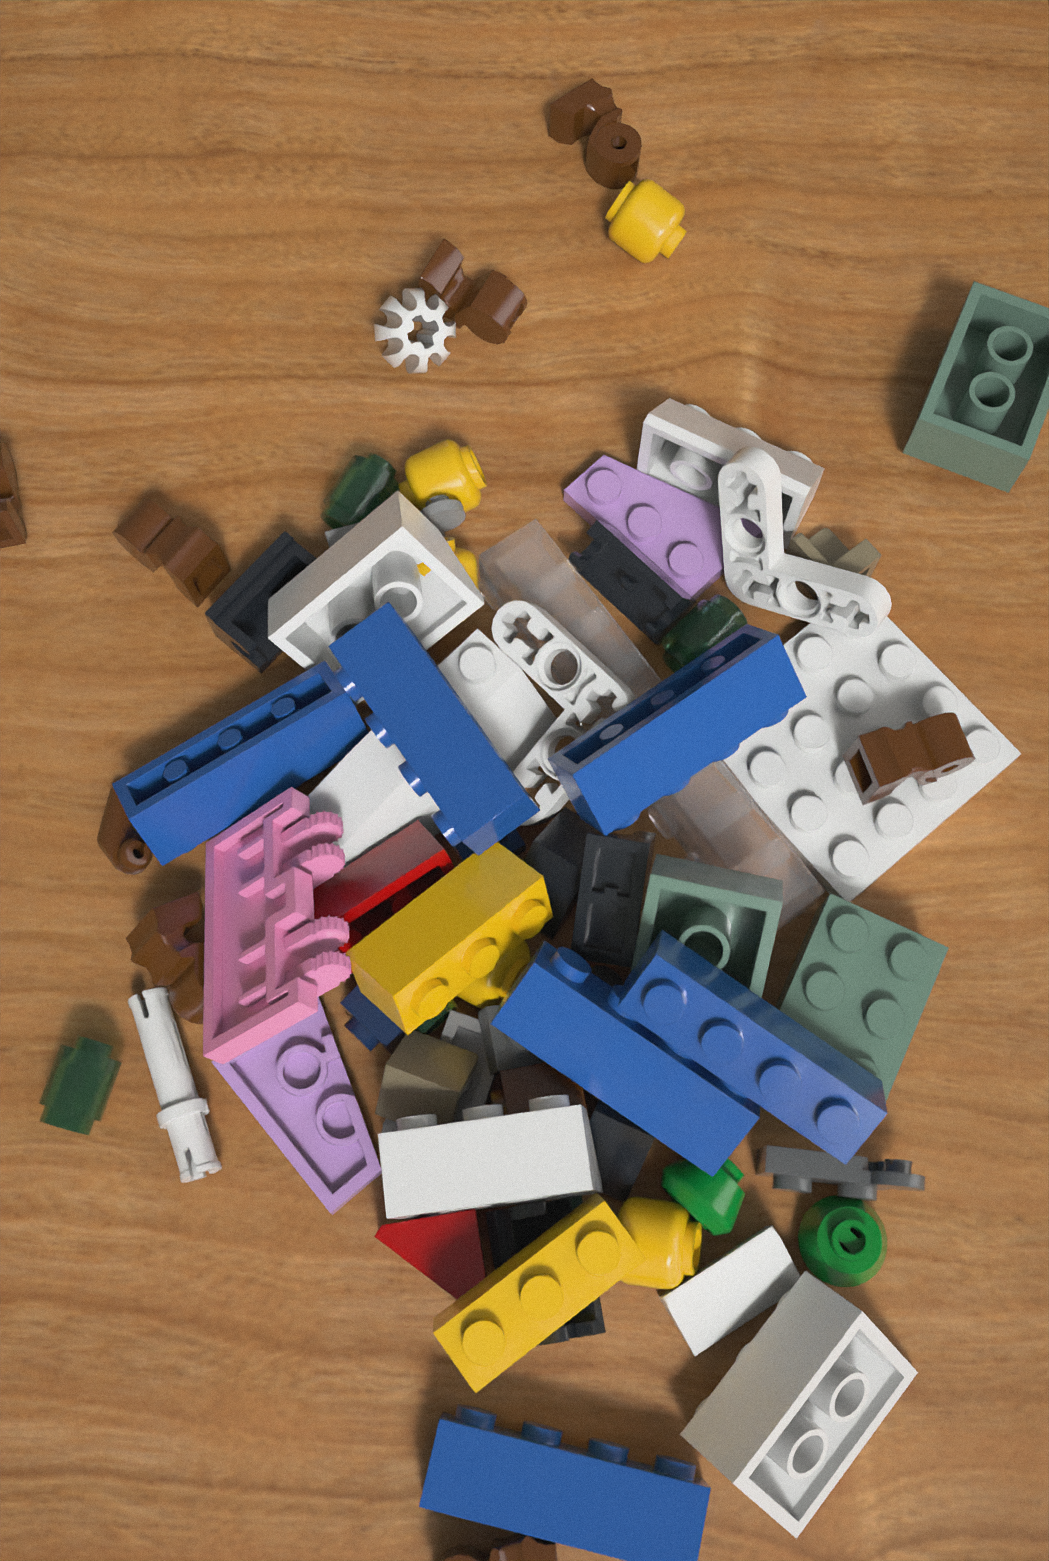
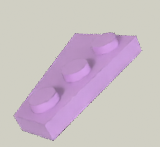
M606 455L600 457L564 489L563 501L588 524L592 526L596 520L616 527L695 600L724 574L720 507ZM741 518L742 525L748 533L756 538H762L763 534L758 525Z
M317 997L318 1012L225 1064L212 1061V1064L327 1210L333 1215L382 1173V1169L319 997Z

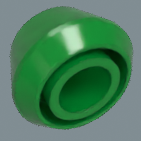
M684 1157L666 1165L662 1169L661 1187L673 1201L680 1203L691 1214L694 1221H698L701 1227L713 1236L730 1233L745 1197L744 1191L738 1185L744 1174L729 1159L724 1162L713 1177Z
M832 1195L814 1203L804 1214L798 1230V1247L805 1265L818 1279L837 1287H854L867 1282L880 1270L887 1253V1235L880 1217L867 1203L858 1199ZM851 1228L856 1230L858 1238L850 1231ZM840 1244L847 1249V1252L841 1248Z

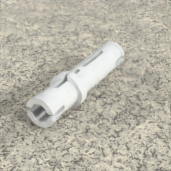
M165 987L152 988L142 991L145 1000H141L140 995L136 994L128 999V1005L134 1016L161 1107V1111L156 1115L160 1129L164 1128L168 1131L180 1171V1181L186 1183L207 1177L206 1171H209V1174H214L221 1170L222 1166L221 1162L218 1161L205 1116L210 1112L209 1106L205 1098H199L168 998V989Z

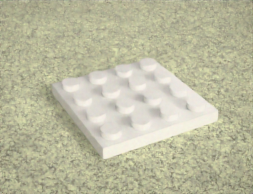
M887 616L879 627L868 636H853L810 623L785 643L784 648L807 697L790 708L788 715L782 721L773 726L761 728L741 742L739 749L733 755L724 760L711 763L829 894L831 893L849 902L854 900L1021 755L1012 743ZM954 712L957 715L968 744L976 758L974 762L961 770L938 778L937 782L923 786L913 777H909L896 787L891 794L877 801L862 805L843 759V754L858 735L875 731L881 727H889L896 730L908 721H912L915 724L928 717L942 713Z

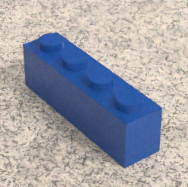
M389 602L328 646L341 664L333 672L335 677L355 702L361 697L365 699L373 711L372 714L365 718L367 724L387 749L395 744L406 761L398 766L399 771L419 797L427 792L430 794L440 809L431 817L453 847L462 841L477 855H480L540 811L409 625Z
M746 624L547 759L580 819L606 836L612 831L622 830L633 824L639 818L641 811L661 797L681 791L690 782V777L712 762L721 761L733 755L739 749L741 742L761 728L770 727L782 721L788 715L789 709L807 696L779 635Z
M323 661L112 785L129 821L160 864L164 866L240 821L290 787L296 789L305 781L338 763L369 732L350 696L341 686L326 661Z
M661 930L626 978L617 1008L845 1165L888 1114L882 1080L665 931Z
M544 941L501 1001L490 1024L713 1177L759 1120L760 1106L617 1008L623 986L614 985L611 987L591 973V967L579 954L565 947L556 949Z
M458 1404L455 1415L443 1412L439 1418L419 1503L420 1508L625 1561H698L711 1487L703 1478L695 1477V1464L665 1455H656L654 1466L628 1459L629 1447L598 1438H590L587 1449L562 1443V1430L536 1422L523 1421L521 1432L495 1426L496 1413L468 1405Z

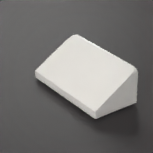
M773 1225L762 1228L698 1270L695 1276L687 1277L676 1289L668 1290L658 1297L691 1352L696 1356L778 1302L801 1276Z

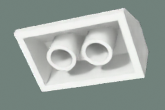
M669 398L648 413L643 422L637 470L720 507L718 475L722 467L738 450L744 447H757L766 451L777 463L781 474L784 549L787 550L790 540L793 538L815 496L825 468L814 464L806 455L800 452L785 451L761 440L755 432L742 427L734 428L712 418L704 409L696 405H684Z
M396 491L268 599V639L305 670H309L319 663L326 661L334 672L341 664L328 646L387 602L395 608L427 650L484 605V599L439 529L399 491ZM423 562L431 571L423 576L419 573L417 564ZM361 697V698H360L359 700H357L356 702H355L352 698H351V700H352L353 704L356 706V705L359 704L362 700H364V698Z
M554 1095L529 1100L530 1112L503 1115L502 1105H485L462 1110V1122L437 1125L436 1114L416 1115L397 1119V1131L378 1134L386 1218L419 1219L472 1209L483 1210L577 1195L603 1193L587 1109L581 1104L570 1106L569 1095Z
M804 1271L795 1285L781 1297L777 1308L752 1341L742 1348L735 1363L714 1391L699 1404L694 1417L680 1435L736 1487L797 1539L918 1372L863 1311L807 1271Z

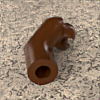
M110 789L97 836L98 846L115 869L131 875L142 873L150 864L153 852L133 828L115 790Z

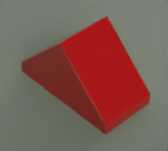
M476 1209L381 1225L374 1235L376 1239L456 1299H459L487 1277Z

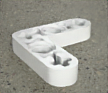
M744 447L738 450L722 467L718 475L724 575L726 584L732 594L740 601L749 605L849 635L860 637L871 635L891 610V598L886 588L877 580L868 576L785 554L782 488L779 467L766 451L757 447ZM741 518H747L758 525L762 531L763 538H756L748 533L742 525ZM795 581H802L808 584L816 592L818 600H811L800 593Z
M514 600L504 604L493 618L492 633L494 641L505 654L565 709L513 771L524 788H536L548 775L559 781L547 758L555 754L558 742L564 737L572 736L577 739L588 732L576 726L575 723L579 720L581 723L591 724L601 712V707L596 702L600 695L606 697L616 695L617 698L612 705L616 712L634 701L636 697L619 677L545 609L533 603ZM517 617L527 620L531 618L527 624L528 630L537 639L547 641V643L539 649L533 642L519 638L514 640L518 633L517 628L513 625ZM568 650L577 659V674L569 683L560 685L552 677L551 663L558 653ZM607 718L599 719L593 727H595ZM541 766L545 773L540 772L538 767ZM545 783L535 796L537 803L540 805V811L521 825H540L547 823L555 817L569 800L562 785Z

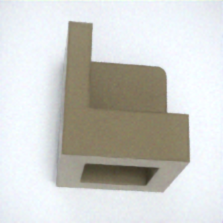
M823 528L809 539L802 533L797 534L790 540L785 553L871 577L882 556L867 539H864L849 551L828 528ZM799 581L818 600L816 592L808 584Z
M415 1030L409 1035L405 1034L386 1063L375 1114L394 1122L399 1118L436 1114L437 1125L454 1123L460 1096L476 1069L478 1055Z

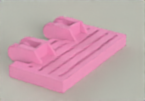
M290 787L206 842L203 1056L221 1064L227 1063L318 1012L317 997L340 985V982H345V979L350 978V974H352L350 957L346 956L345 953L335 952L339 946L343 947L344 943H348V922H345L344 918L330 917V915L314 919L313 889L334 877V873H340V870L344 869L345 853L343 849H340V845L336 846L333 841H338V838H342V817H338V814H333L332 811L316 812L314 815L310 814L309 797L293 787Z

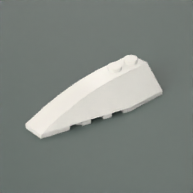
M479 629L475 630L438 665L441 672L512 771L517 768L557 719L523 670ZM372 730L308 795L310 814L314 815L316 812L332 811L333 814H338V817H342V838H338V841H333L336 846L340 845V849H343L345 853L344 867L417 820L422 823L434 838L436 834L441 832L431 815L440 810L428 792L421 797L415 793L398 769V766L406 761L395 744L387 749Z

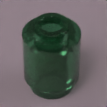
M368 453L366 458L360 455H353L324 498L323 503L326 507L320 514L321 519L331 529L361 522L396 491H399V483L394 478L396 475L395 468L385 459L373 453Z
M716 594L710 600H701L662 638V646L665 651L662 657L665 664L673 673L677 672L748 624L745 615L736 604L725 596Z
M78 1035L73 1047L60 1044L39 1100V1104L45 1105L39 1121L76 1133L90 1135L94 1121H102L122 1062L110 1059L114 1046Z

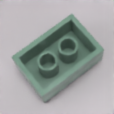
M974 281L956 319L903 453L1009 493L1030 460L1049 409V308Z
M656 854L650 874L631 972L661 930H663L762 998L783 905V880Z
M830 893L815 912L774 1007L882 1080L885 1101H887L949 947Z

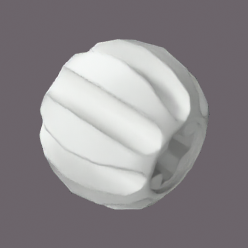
M408 288L402 291V305L396 298L390 296L380 307L379 310L387 316V323L385 326L374 324L375 342L388 339V347L381 355L394 368L398 367L405 359L406 371L409 374L426 373L428 371V358L437 366H440L451 354L444 347V339L446 337L456 338V323L454 321L443 323L442 316L449 307L436 294L431 296L425 303V295L422 288ZM413 321L421 322L423 329L417 333L418 341L408 340L407 333L414 329Z

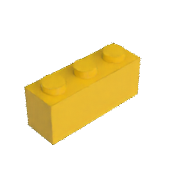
M499 842L480 855L473 853L345 953L346 956L350 957L351 969L361 993L409 1035L426 1020L440 1014L449 1001L476 979L489 974L498 961L525 939L535 936L545 923L553 917L544 877Z
M595 1193L433 1318V1334L476 1393L647 1258L605 1200Z

